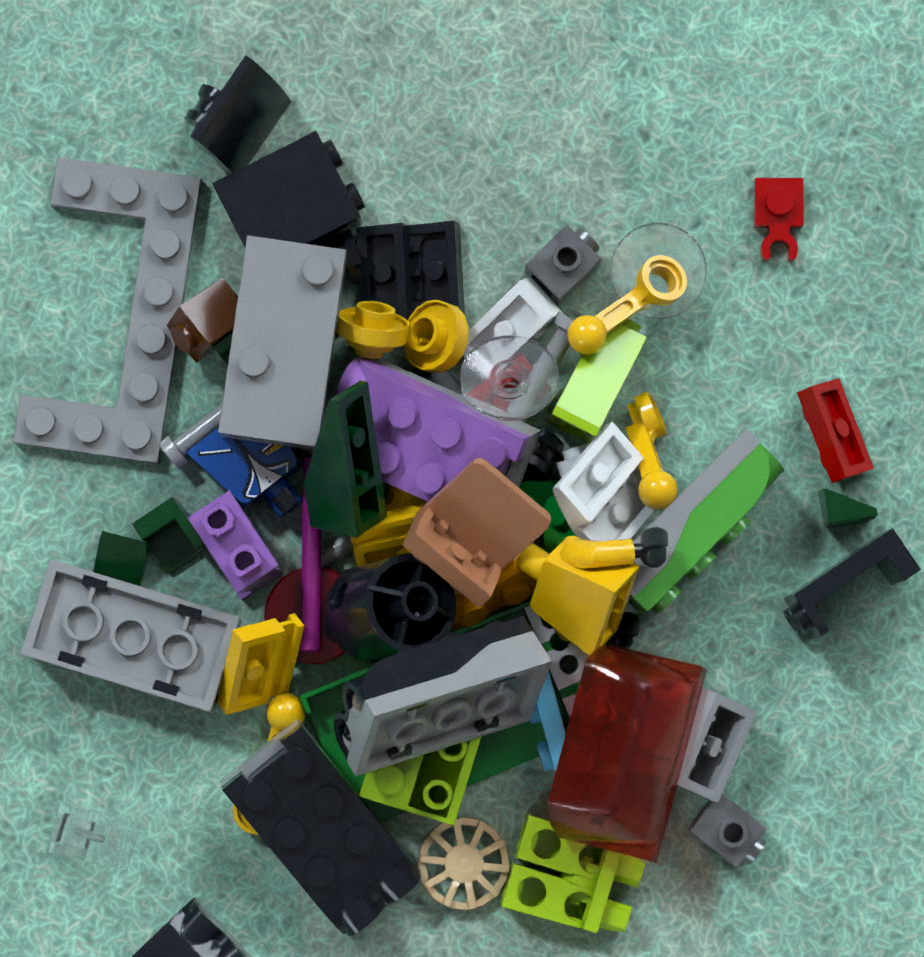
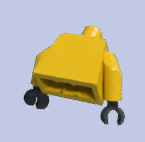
M648 528L641 534L640 543H633L632 539L598 541L567 536L551 553L531 543L521 553L516 568L537 580L530 602L533 612L550 624L562 640L572 642L591 657L609 639L615 649H628L633 644V637H637L640 632V618L634 613L624 612L640 568L634 561L636 558H641L643 564L648 567H660L666 561L668 533L663 528Z

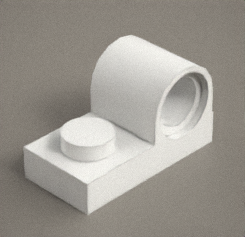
M532 277L520 280L469 330L468 343L463 356L486 380L526 345L534 342L555 324L553 320L558 312H563Z

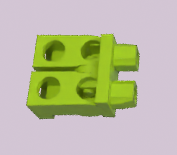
M526 813L514 856L560 871L557 876L512 861L499 904L507 909L581 928L593 933H598L599 928L607 931L625 932L632 907L608 899L614 880L638 888L646 863L629 853L622 852L623 847L618 844Z

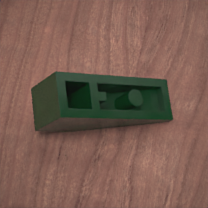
M361 380L329 400L304 480L310 527L356 538L387 517L368 382Z

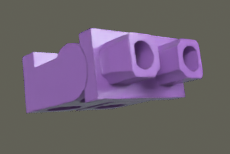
M230 490L188 517L242 601L283 575L278 563Z

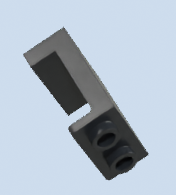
M317 131L212 183L244 247L246 246L247 235L312 245L349 225H352L354 228L362 224L358 211L366 208L354 183L351 182L344 185L336 169L343 166V162L332 140L330 139L322 143Z
M893 528L877 535L783 598L789 607L783 611V614L797 635L800 636L803 633H807L809 638L813 639L822 637L829 632V628L815 609L816 604L873 565L877 564L890 585L903 582L921 570Z

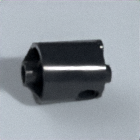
M411 553L346 569L335 580L327 595L325 632L329 640L337 643L341 650L354 658L372 662L380 661L396 654L403 648L424 646L440 641L447 636L455 621L457 604L455 592L446 580L429 566L417 561Z

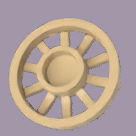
M458 817L454 826L444 822L435 826L424 838L417 857V867L421 871L420 881L425 891L436 902L456 910H472L492 901L499 895L505 885L510 867L506 843L499 833L487 823L468 817ZM461 825L476 827L469 844H464ZM451 827L454 829L456 845L453 846L440 836L442 832ZM484 831L493 839L494 843L478 850L476 846ZM433 841L446 852L444 857L427 856L428 849ZM498 849L501 864L485 863L483 857ZM426 863L443 865L444 871L429 879ZM483 870L500 872L494 886L481 875ZM449 878L452 882L444 897L436 891L434 885ZM475 880L488 891L487 894L475 900L472 882ZM460 883L465 886L468 902L452 901Z

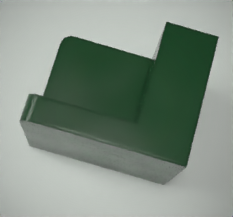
M173 496L131 523L140 538L151 544V550L167 573L174 572L208 549L189 521L186 512Z

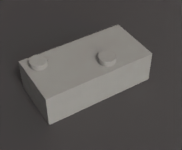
M247 235L218 429L221 437L314 450L324 416L347 258L345 249Z

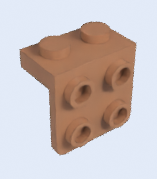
M476 458L417 511L403 546L412 553L417 561L429 566L446 580L456 593L465 596L479 608L492 597L502 569L548 529L551 516L488 461Z

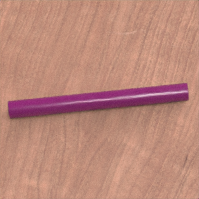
M312 457L303 458L301 622L304 624V630L300 643V652L304 653L320 652L321 529L310 527L304 480Z

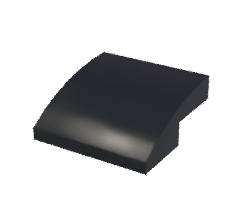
M245 55L190 137L200 150L216 160L223 171L231 174L251 162L292 101L262 67Z
M453 220L416 225L393 223L356 228L357 249L362 263L358 264L360 302L376 301L388 304L395 308L396 314L404 317L407 321L418 306L431 300H440L457 306L465 315L460 223Z

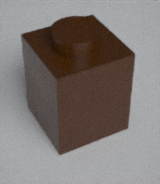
M221 278L181 304L166 325L171 331V337L177 347L183 352H188L196 363L214 352V346L233 331L238 296L224 278Z

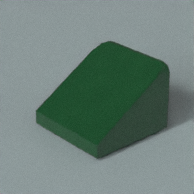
M824 488L818 491L824 527L833 528L870 522L878 516L877 508L829 489Z
M102 531L93 572L141 587L151 544Z

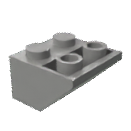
M650 666L612 754V758L690 793L718 803L756 715V711L718 693Z

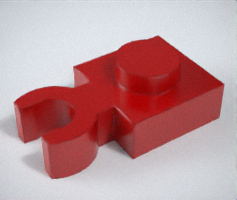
M755 178L754 228H768V235L760 246L762 261H769L771 255L770 246L779 242L787 248V261L793 262L798 253V245L795 238L790 234V228H802L804 226L803 178Z

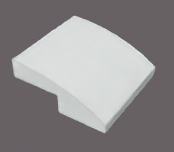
M613 422L606 424L553 487L557 503L576 537L584 540L631 539L654 511V509H650L643 504L638 493L642 476L637 466L644 457Z

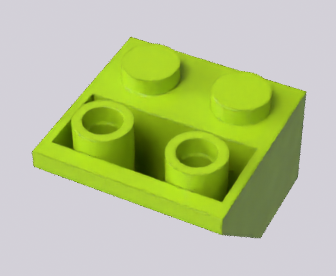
M481 737L368 772L365 775L359 797L454 826Z

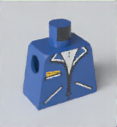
M218 427L187 451L198 465L226 490H230L233 496L248 509L264 497L279 518H282L302 502V498L287 480L288 477L301 468L291 447L221 437L218 433Z

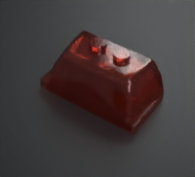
M613 645L599 647L587 657L547 804L550 825L559 838L657 864L706 677V668Z

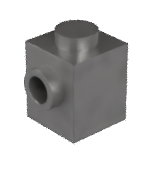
M566 224L525 265L524 272L529 277H532L543 291L559 305L599 266L601 257L596 252L600 247L585 230L579 228L574 232Z
M723 794L718 803L708 800L686 829L737 868L742 861L750 865L767 843L761 837L767 828Z

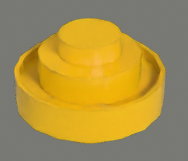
M440 300L426 301L418 306L408 318L409 331L407 343L403 345L406 358L414 367L431 373L446 372L457 364L466 349L469 333L466 317L457 306Z
M361 301L357 303L356 307L344 308L339 311L336 332L346 339V343L354 348V353L358 356L378 359L383 357V353L391 352L394 350V347L407 343L409 322L404 317L396 314L395 308L388 304L376 301Z

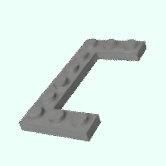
M57 158L50 203L52 207L145 220L117 408L20 395L13 440L15 444L159 464L161 454L159 443L163 440L177 345L171 337V331L166 325L177 308L184 303L202 184L201 177Z

